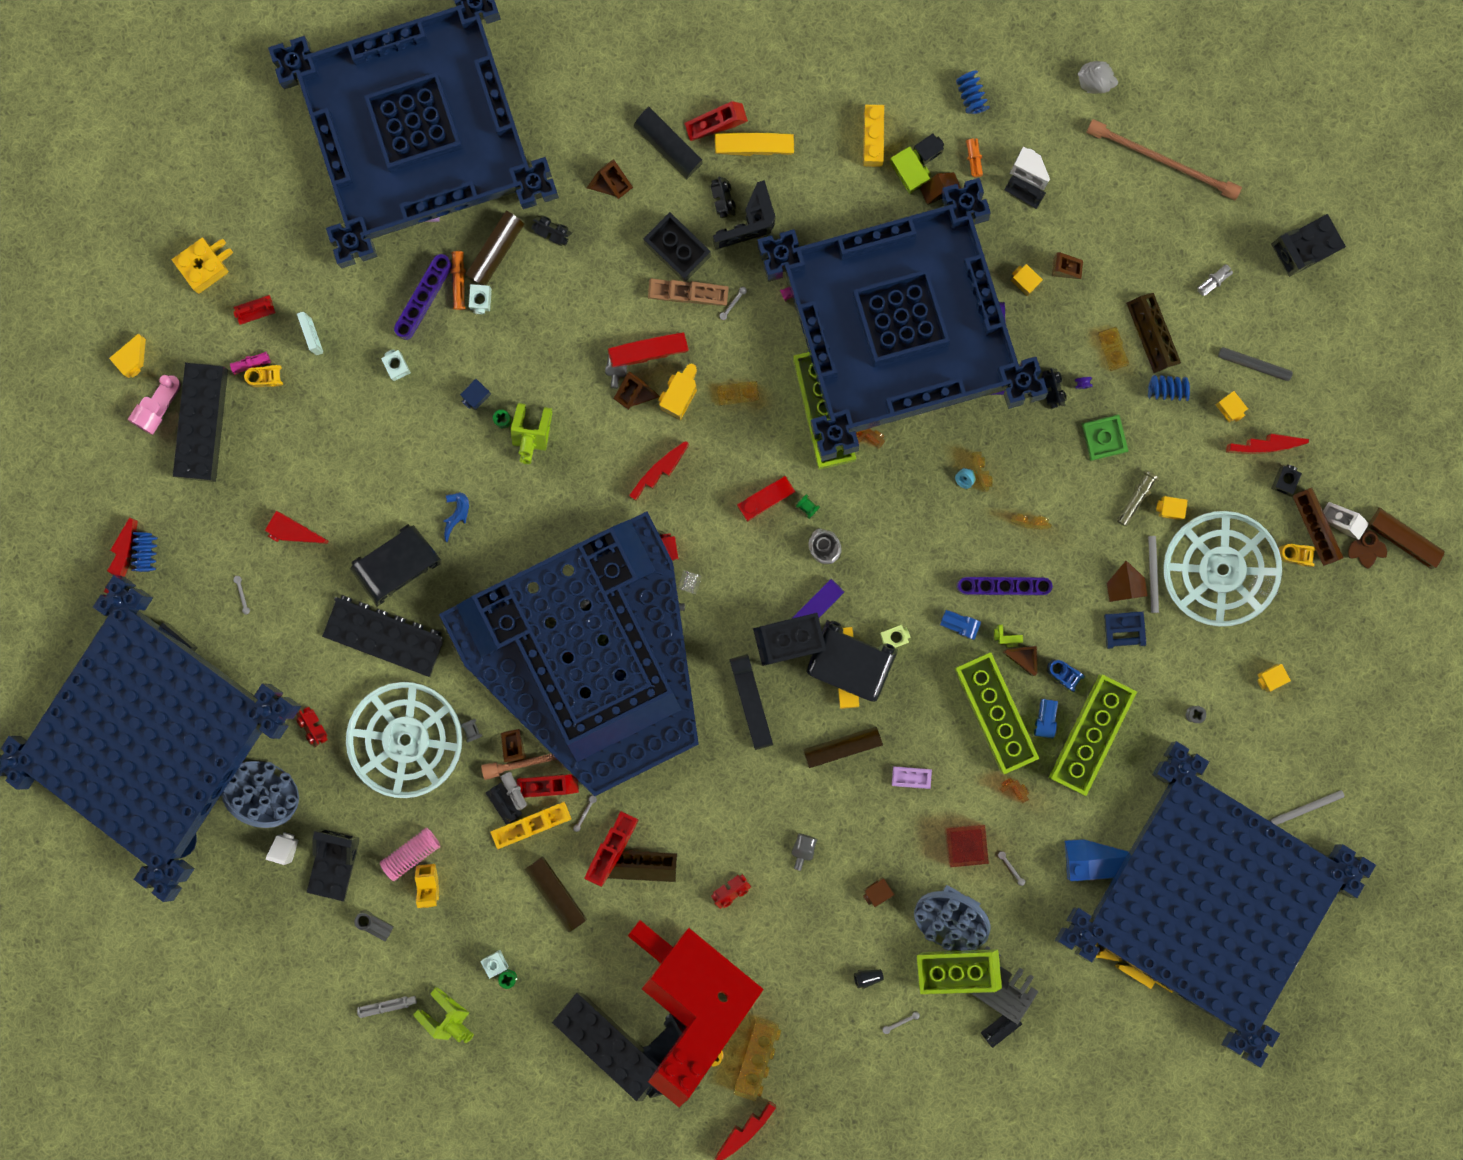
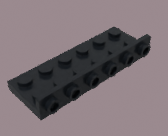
M341 595V598L335 597V604L322 637L422 675L431 676L445 637L441 636L442 632L431 629L430 632L423 630L424 626L415 622L412 625L405 623V618L397 615L394 618L387 616L388 612L378 608L377 611L370 610V605L359 602L358 605L352 603V598Z

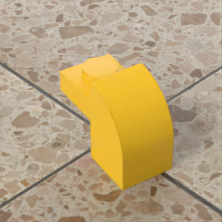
M436 864L417 865L415 872L417 908L437 906L439 885Z

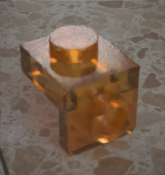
M870 428L865 431H859L856 435L859 444L864 438L868 439L879 449L885 443L884 435L877 430L873 432Z
M1008 778L1001 783L1000 792L1003 793L1012 788L1020 803L1029 800L1027 788L1024 784L1020 785L1017 779L1012 780Z

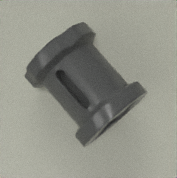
M1191 706L1186 711V718L1189 722L1202 723L1206 719V711L1203 707ZM1194 711H1199L1198 718L1192 717Z
M476 719L461 724V728H463L467 737V743L483 737L476 726Z

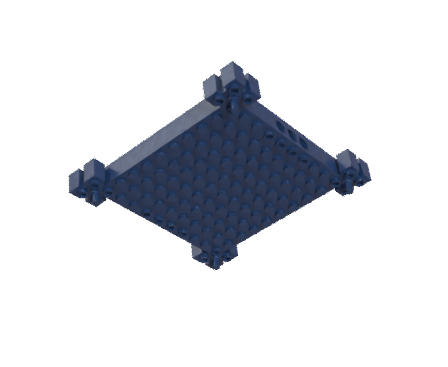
M454 0L456 7L312 53L310 44L305 36L290 40L291 46L285 47L283 43L268 47L272 62L277 67L275 71L279 84L283 89L299 85L297 80H299L345 224V228L341 223L326 228L330 243L334 247L338 246V248L333 249V253L341 269L356 264L354 258L360 257L364 262L378 257L374 243L371 240L376 237L517 192L523 210L536 206V199L543 197L544 202L559 198L553 178L547 180V178L552 177L546 157L531 161L532 167L529 168L481 21L485 19L486 24L501 20L495 0Z
M980 178L965 181L964 188L959 189L958 184L942 188L941 197L944 207L799 247L795 229L780 233V239L773 240L772 235L757 239L758 250L761 260L764 261V270L768 282L783 278V272L786 273L826 407L828 421L826 415L811 419V428L815 440L821 438V441H817L821 462L836 458L837 451L840 450L843 451L844 455L859 451V442L856 436L858 431L1005 391L1004 398L1008 409L1023 405L1025 398H1029L1030 403L1046 398L1048 391L1044 378L1037 379L1041 372L1037 356L1021 360L1020 366L1018 364L977 235L975 224L989 221L991 214L987 199L982 200L984 190Z
M113 575L105 587L109 590L108 594H101L93 606L101 614L108 616L28 740L22 736H8L1 747L4 754L0 755V776H7L5 781L16 790L29 789L34 780L39 782L147 866H142L133 880L145 889L154 888L152 891L154 896L162 902L174 901L182 889L178 883L186 882L195 869L185 860H179V858L261 733L263 732L272 739H280L289 726L285 723L286 719H294L301 705L290 697H281L283 692L272 684L262 683L255 695L250 693L141 613L139 610L145 611L153 597L142 589L134 588L136 585L126 577Z
M1177 741L1171 742L1163 755L1168 760L1159 762L1152 776L1164 783H1169L1118 872L1092 916L1080 908L1074 907L1066 920L1071 925L1068 929L1062 927L1054 941L1069 950L1076 947L1077 949L1074 954L1087 962H1093L1100 950L1095 945L1097 944L1235 1030V1033L1228 1031L1221 1045L1235 1054H1242L1241 1058L1261 1068L1269 1055L1264 1052L1266 1046L1273 1047L1280 1035L1274 1029L1264 1025V1021L1337 893L1341 892L1349 898H1358L1365 886L1360 882L1361 879L1369 878L1376 864L1364 857L1354 858L1356 852L1343 844H1336L1329 857H1326L1197 777L1203 774L1210 761L1197 753L1189 756L1187 755L1190 750L1189 748Z

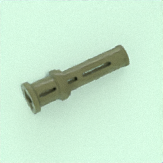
M1147 470L1143 472L1144 476L1139 484L1135 485V492L1117 519L1119 523L1126 527L1144 498L1151 494L1150 490L1155 482L1159 481L1156 475Z

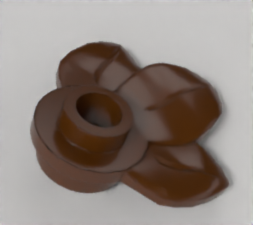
M1366 530L1359 540L1351 543L1348 556L1350 559L1359 558L1361 564L1369 569L1375 563L1377 557H1387V548L1383 542L1378 540L1375 532ZM1367 536L1371 538L1369 544L1365 542V537Z

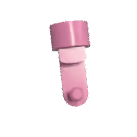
M162 375L159 379L161 384L152 398L144 397L140 404L136 405L128 421L153 435L162 421V416L181 387L180 380L175 376Z

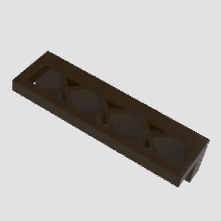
M1154 293L1142 295L1127 302V307L1153 373H1158L1169 367L1181 364ZM1168 354L1171 355L1173 362H1171Z

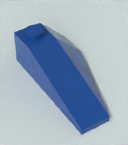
M1084 839L1065 840L1067 879L1079 881L1114 878L1129 851Z

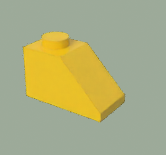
M137 334L109 358L119 371L128 378L138 375L141 372L140 368L144 365L146 339L140 334Z

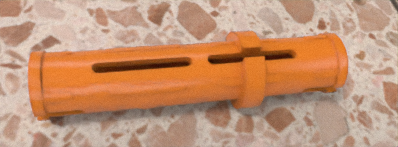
M453 251L451 252L452 269H450L453 276V309L464 310V274L466 273V269H464V252Z

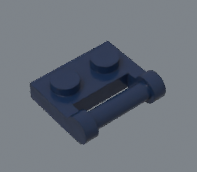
M1144 611L1104 615L1107 649H1113L1115 646H1146ZM1138 631L1139 635L1132 638L1113 639V633Z

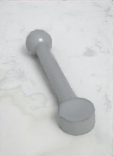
M745 287L739 289L738 295L726 311L720 314L721 320L727 319V314L742 294L747 292Z
M235 576L234 582L237 583L243 605L242 612L247 615L250 613V609L246 605L243 594L242 579L240 576Z
M596 796L589 797L586 809L578 823L573 826L575 832L580 831L584 818L592 804L597 800Z
M999 852L998 857L1003 859L1018 880V885L1023 886L1025 880L1020 878L1006 858L1005 852Z
M914 1012L912 1016L889 1027L884 1026L883 1033L889 1034L890 1030L912 1019H918L920 1014Z

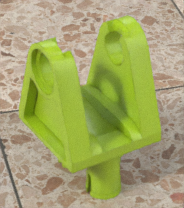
M518 403L511 426L512 445L520 447L518 453L521 457L519 461L523 464H531L534 449L544 451L547 449L553 409L544 407L539 429L528 430L523 427L526 404Z
M435 987L430 994L447 1012L445 1020L440 1024L424 1010L420 1011L419 1009L413 1016L434 1039L449 1040L452 1036L457 1042L463 1040L464 1043H468L474 1034L462 1023L470 1012L441 989Z

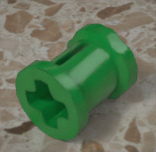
M498 410L493 415V421L499 428H508L511 425V416L507 411ZM505 415L506 422H500L498 417Z
M806 494L795 507L800 508L807 515V518L810 519L819 510L820 506H816Z
M510 969L503 971L498 978L499 985L504 989L512 988L516 983L517 974ZM506 975L512 977L510 984L508 981L504 982L503 980Z

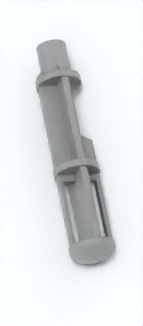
M404 996L357 1008V1014L359 1018L408 1008L409 1005L417 1004L416 996Z

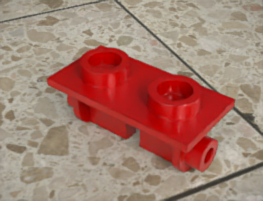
M270 295L235 306V311H233L239 325L276 313Z
M307 707L303 710L304 713L300 710L296 714V721L300 728L305 729L307 733L305 737L310 745L313 744L315 748L319 745L318 741L321 744L328 741V735L322 724L317 727L313 725L319 722L313 709Z
M743 874L737 875L727 882L731 887L729 890L723 885L711 895L715 904L720 909L730 906L733 903L732 900L748 893L751 885Z

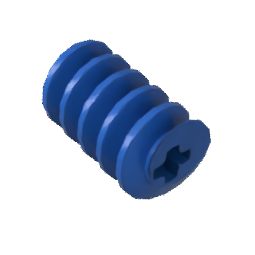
M977 70L965 73L956 80V84L960 85L958 90L962 93L961 99L965 100L963 105L967 107L965 110L967 114L981 113L990 108V106L983 105L988 100L981 99L985 92H979L983 85L976 84L980 80V77L974 78V75L978 73Z
M1153 375L1148 386V398L1150 399L1151 395L1154 394L1155 400H1157L1159 395L1162 394L1163 400L1169 395L1170 400L1173 401L1175 395H1177L1178 401H1181L1182 396H1185V400L1188 402L1190 396L1188 378L1183 377L1181 380L1177 376L1173 380L1171 376H1168L1165 380V377L1162 375L1159 379L1156 375Z
M133 532V535L138 536V538L133 539L132 542L138 545L132 547V550L137 553L132 554L131 557L137 559V561L131 562V565L137 568L131 571L150 572L156 570L155 567L151 566L152 563L156 562L151 556L157 555V552L151 549L157 547L152 541L157 540L158 537L152 535V533Z

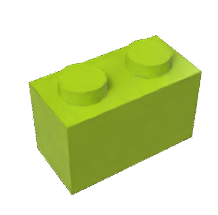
M911 147L890 158L891 166L909 194L929 181V176H931L928 168L921 165L919 161L921 158L918 152L912 150Z

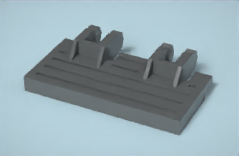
M986 946L984 950H989L991 948ZM1000 966L1002 989L997 992L971 994L1018 1025L1039 991L1031 987L1028 993H1025L1034 976L1029 975L1021 989H1018L1014 985L1022 976L1023 969L1019 968L1009 983L1008 981L1013 974Z

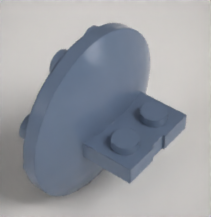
M243 762L221 794L225 807L235 818L245 824L260 828L276 827L287 822L294 815L299 803V792L291 775L271 762ZM275 768L283 772L280 777L274 774Z
M948 885L945 886L943 891L931 892L922 896L914 910L915 922L925 935V938L941 945L948 951L952 949L959 951L976 950L987 941L991 930L987 915L979 907L981 903L961 894ZM937 935L944 938L942 944L935 941Z

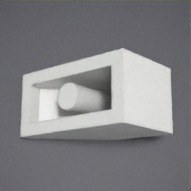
M1023 147L1010 174L1044 190L1050 178L1041 155L1032 149Z
M1328 502L1323 510L1329 525L1358 540L1369 524L1359 513Z
M283 832V835H277L265 860L282 865L291 863L299 840L294 839L295 835Z

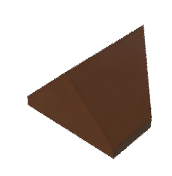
M613 159L596 173L586 188L616 196L619 199L633 187Z
M629 371L613 399L629 410L632 406L659 398L660 396Z
M1127 561L1122 564L1106 583L1109 602L1148 596L1145 577Z
M1037 646L1006 649L1003 651L1007 657L1031 676L1037 675Z

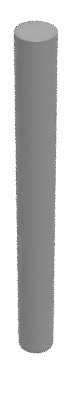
M1148 536L1151 613H1159L1156 536Z
M1340 790L1272 818L1270 821L1275 825L1281 824L1344 798V793Z

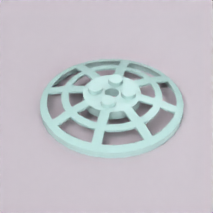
M1217 511L1192 519L1175 534L1165 554L1164 579L1171 598L1186 615L1207 625L1218 627L1234 626L1255 618L1272 602L1281 583L1282 560L1274 538L1259 522L1237 512ZM1222 518V530L1211 531L1201 537H1198L1192 531L1194 526L1204 521ZM1230 518L1248 523L1255 527L1259 533L1251 540L1242 533L1230 530ZM1186 534L1193 543L1185 554L1183 564L1170 563L1176 545ZM1221 536V547L1210 550L1203 543L1212 537ZM1229 536L1242 540L1246 545L1238 552L1229 547ZM1264 538L1267 539L1274 552L1276 568L1264 567L1262 554L1257 547ZM1196 548L1204 554L1200 565L1189 564ZM1251 550H1253L1257 557L1259 568L1247 567L1244 557ZM1222 564L1229 567V571L1225 575L1218 573V567ZM1170 571H1182L1185 586L1190 593L1182 600L1179 599L1173 588ZM1188 572L1200 573L1203 583L1195 590L1190 582ZM1246 575H1258L1255 586L1249 592L1242 585ZM1264 576H1276L1271 593L1261 605L1254 596L1260 589ZM1208 588L1218 592L1217 603L1207 601L1200 595ZM1237 590L1244 597L1234 603L1225 604L1226 593ZM1196 599L1204 606L1217 609L1216 620L1201 617L1186 606ZM1247 602L1255 609L1251 614L1242 618L1224 621L1225 610L1237 608Z
M410 682L388 684L368 694L354 710L346 732L347 754L356 774L373 790L394 798L417 797L439 787L455 769L462 749L461 725L452 706L435 690L425 685ZM409 688L408 700H397L384 705L378 697L380 694L392 689ZM416 690H421L434 696L444 706L435 713L427 705L415 701ZM372 701L378 711L371 718L367 730L355 729L361 712ZM407 705L405 717L395 719L389 711L391 708ZM415 707L424 710L430 717L423 723L413 718ZM448 712L456 728L457 743L446 742L445 729L440 719ZM383 715L389 724L384 729V732L373 731L377 720ZM434 723L437 724L440 741L429 739L427 729ZM404 734L409 735L411 738L408 745H403L400 741L401 736ZM353 736L365 738L366 751L371 761L363 767H360L354 752ZM371 739L382 740L384 752L377 757L373 752ZM427 748H439L434 760L428 764L423 757ZM444 749L455 751L449 768L438 779L432 769L441 760ZM389 757L397 761V773L388 770L381 763ZM417 761L423 769L413 774H405L406 763ZM376 767L384 775L395 779L394 789L389 790L378 785L366 773ZM427 775L432 783L428 787L417 791L401 792L403 780L417 779Z

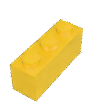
M865 105L863 166L882 167L884 162V105Z

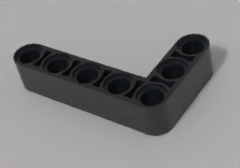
M745 654L731 658L729 661L754 749L758 750L773 746L749 656Z

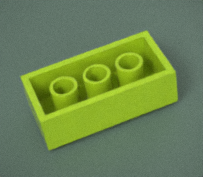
M998 949L922 952L917 955L920 994L997 992L1002 989Z

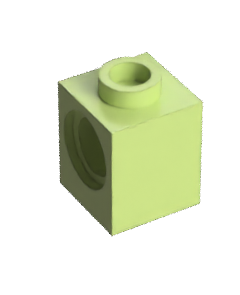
M902 625L879 633L883 644L888 643L895 648L909 643L908 639L911 638L907 627L903 628ZM893 632H898L901 635L900 642L894 643L891 640Z

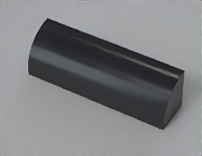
M649 106L634 123V128L686 180L703 164L702 159Z

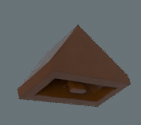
M952 172L935 175L919 189L926 204L929 205L942 199V188L958 184L959 189H961L955 173Z
M1057 252L1053 258L1052 276L1081 279L1083 260Z
M520 729L501 733L504 762L507 763L526 758Z

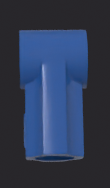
M945 610L940 626L956 631L959 635L966 636L972 640H975L981 622L967 616L963 617L948 610Z
M1041 699L1039 716L1035 722L1037 728L1034 729V736L1054 739L1057 725L1055 719L1058 701Z

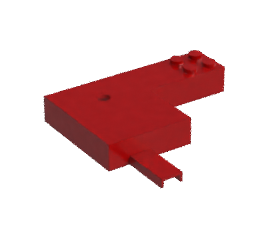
M639 920L628 934V937L660 962L641 989L686 1026L682 1035L648 1082L680 1108L693 1094L764 989L690 928L681 935L672 947ZM718 993H723L726 996L727 1001H720L718 998Z

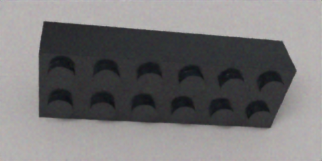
M185 362L173 477L216 482L228 369L224 366Z
M576 993L552 1023L635 1101H643L654 1088L648 1081L660 1064L586 995Z

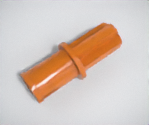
M974 138L968 139L966 141L969 156L967 160L970 161L971 174L974 178L981 177L983 175L982 155H980L978 139L975 138V141Z

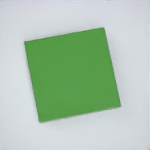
M1120 415L1081 424L1091 461L1128 452Z

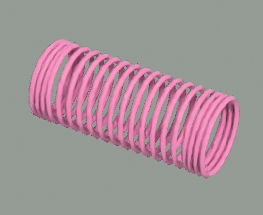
M425 828L416 837L404 843L402 848L399 847V849L388 855V858L385 857V859L381 860L380 866L385 874L392 881H395L399 876H402L410 868H413L421 860L432 854V851L434 852L439 849L440 844L428 828Z

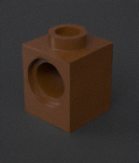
M883 877L863 889L866 893L863 895L868 905L873 904L874 907L894 896V893Z

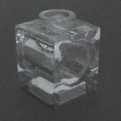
M683 570L678 589L697 595L702 576Z
M1253 575L1248 587L1246 588L1247 590L1251 591L1253 589V587L1256 584L1258 575ZM1264 576L1263 581L1268 584V590L1264 592L1260 587L1256 595L1267 599L1272 591L1275 579Z

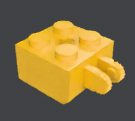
M202 237L171 259L191 288L198 294L229 272L223 261L233 251L229 248L219 255L215 253L226 244L224 239L210 246L208 241ZM200 263H202V264H201V265H202V268H201V269L198 268V265H199Z
M689 363L683 373L677 372L676 375L672 374L667 383L669 387L667 392L663 391L658 400L662 411L679 420L684 416L697 392L694 380L695 374H697L696 365Z

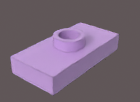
M893 766L892 786L931 789L932 769Z

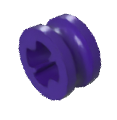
M1092 377L1075 379L1077 383L1075 388L1086 389L1093 387V384L1090 383Z

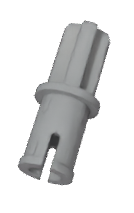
M1223 265L1221 269L1214 274H1210L1209 278L1198 286V292L1202 296L1207 295L1216 286L1220 287L1221 282L1232 275L1233 271L1228 265Z
M508 772L502 775L500 778L508 791L506 794L510 796L517 810L525 808L527 803L520 791L521 787L517 785L512 773Z

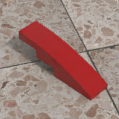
M684 332L640 340L607 349L612 368L645 363L649 360L666 358L669 355L689 351Z
M1269 434L1266 437V441L1251 438L1247 440L1246 445L1230 443L1227 445L1226 453L1267 454L1285 451L1309 443V439Z
M687 441L683 442L655 463L640 479L629 497L637 501L646 485L653 489L662 474L670 477L687 450L689 443Z
M129 517L110 549L116 556L107 572L113 575L124 577L126 575L133 554L132 547L135 545L132 540L136 538L133 535V532H137L138 521ZM105 588L103 592L108 594L109 590Z
M620 811L613 828H610L603 844H600L584 877L585 880L600 887L603 886L627 845L639 821L637 818Z
M769 1101L759 1117L752 1113L742 1129L735 1125L714 1160H724L745 1145L764 1126L775 1111L776 1104Z

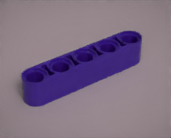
M439 254L434 257L396 322L394 331L401 339L408 340L414 335L450 273L452 263L446 255ZM440 261H447L445 268H438ZM437 277V283L429 285V279ZM421 294H428L426 301H419ZM412 310H418L417 317L410 318V312ZM403 326H408V332L404 335L400 334V329Z
M964 577L958 581L956 587L962 595L1042 596L1050 593L1053 585L1048 578ZM963 581H968L971 585L970 590L967 592L961 588ZM982 581H987L990 584V589L987 592L980 588ZM1002 581H1006L1009 584V589L1006 592L1000 589ZM1021 581H1024L1028 584V590L1026 592H1022L1019 589V583ZM1041 581L1047 584L1045 592H1041L1038 589V584Z
M830 579L793 618L818 613L820 618L845 591L834 580Z

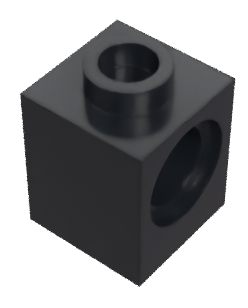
M933 133L916 144L913 150L918 152L921 158L920 161L925 165L943 153L944 143L939 136L936 137Z
M1292 465L1280 467L1271 489L1288 496L1293 495L1302 473L1298 472V468ZM1285 474L1290 476V484L1284 482L1283 477Z

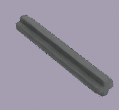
M1224 347L1219 351V358L1285 381H1289L1292 377L1293 372L1291 370Z

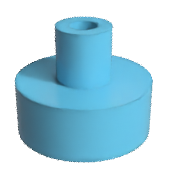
M963 468L955 476L957 484L965 489L970 488L976 481L974 471L971 469Z

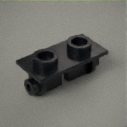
M1012 175L1004 191L1035 209L1038 208L1046 194L1041 189Z
M719 176L718 179L712 180L710 185L713 198L720 197L721 199L714 202L717 215L720 218L727 217V214L734 216L736 215V204L731 198V184L726 178Z
M546 216L536 217L533 221L537 222V224L533 223L531 228L535 234L547 238L548 234L551 233L549 240L560 246H566L569 240L566 237L573 233L568 231L569 228L562 224L556 225Z
M1054 368L1050 369L1051 373L1049 370L1043 371L1041 379L1044 378L1046 388H1051L1052 390L1046 396L1048 406H1050V409L1057 408V404L1059 406H1066V393L1062 390L1060 384L1062 382L1061 373L1057 372V369Z
M501 782L487 791L486 795L507 825L521 816L522 813L515 808L510 796L506 794L508 791Z
M1002 1015L980 1033L993 1048L1019 1028L1022 1022L1020 1021L1017 1025Z

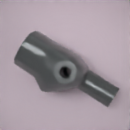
M608 354L605 374L612 377L611 388H618L619 377L627 375V365L612 368Z
M798 833L797 840L792 849V855L797 858L794 869L801 871L804 860H812L818 839Z

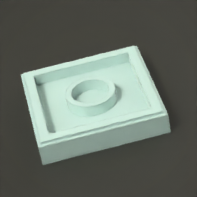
M305 312L298 313L297 316L309 350L315 355L323 354L312 318Z

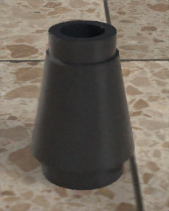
M881 969L858 970L857 973H854L857 988L865 989L884 980Z

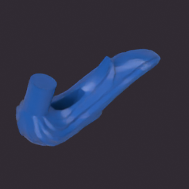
M459 492L446 495V502L456 501L457 503L453 515L443 520L446 523L444 532L446 542H448L450 533L458 522L462 520L464 524L466 523L469 500L464 493Z

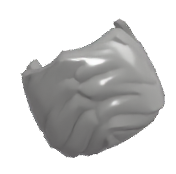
M1104 61L1089 62L1078 72L1080 86L1087 93H1106L1118 84L1117 78L1113 76L1112 68Z
M819 528L812 533L809 539L810 553L817 562L832 564L839 558L842 551L841 544L833 532Z

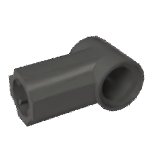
M366 910L361 911L354 920L355 926L359 930H364L385 942L394 927ZM361 916L368 917L369 924H361L359 918Z

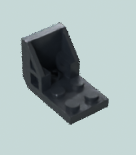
M765 180L757 182L745 209L747 225L742 223L734 226V229L729 231L727 229L717 231L713 235L715 250L771 233L775 226L776 216Z
M1328 214L1300 229L1297 228L1281 235L1271 243L1289 277L1346 247Z
M818 613L753 628L762 666L826 651Z
M326 829L314 831L313 856L315 859L306 893L345 901L358 850L359 837Z

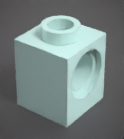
M470 284L469 308L474 310L473 313L485 314V311H490L492 290L490 286ZM478 296L485 297V301L482 304H476L475 300Z
M390 350L384 354L385 357L381 358L393 381L411 373L399 350ZM393 360L400 361L398 368H391Z
M501 950L480 961L489 979L507 970L509 967Z

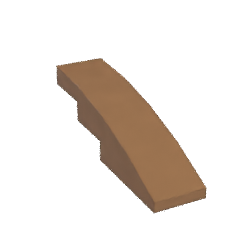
M651 278L649 280L648 299L727 306L729 287L693 281H666Z

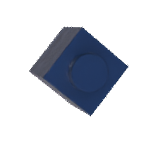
M475 379L460 394L464 398L461 402L467 408L473 407L476 410L491 393Z

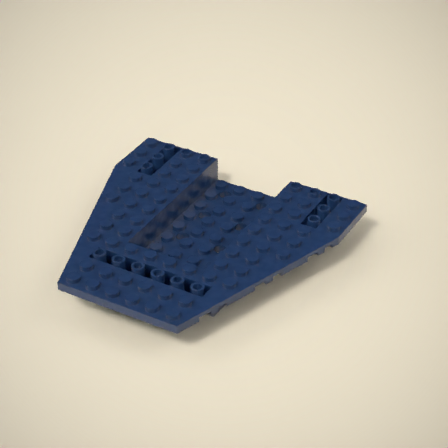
M648 511L610 527L471 596L439 614L464 666L594 797L699 745L673 561ZM564 566H573L574 573L571 576L564 575ZM532 582H536L539 586L538 592L534 594L528 591V585ZM583 600H589L591 602L590 610L583 611L580 608V603ZM549 617H553L556 620V626L551 629L545 625V621ZM600 635H606L609 638L606 646L598 644L597 640ZM566 652H571L574 656L573 661L569 664L565 663L562 659L563 654ZM621 669L626 672V678L623 681H618L615 678L617 670ZM583 687H588L591 690L589 698L581 697L580 690Z

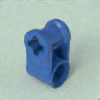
M1052 660L1047 665L1048 673L1072 692H1075V687L1079 681L1085 678L1082 673L1070 667L1064 661ZM1059 663L1061 666V671L1058 674L1053 672V665Z

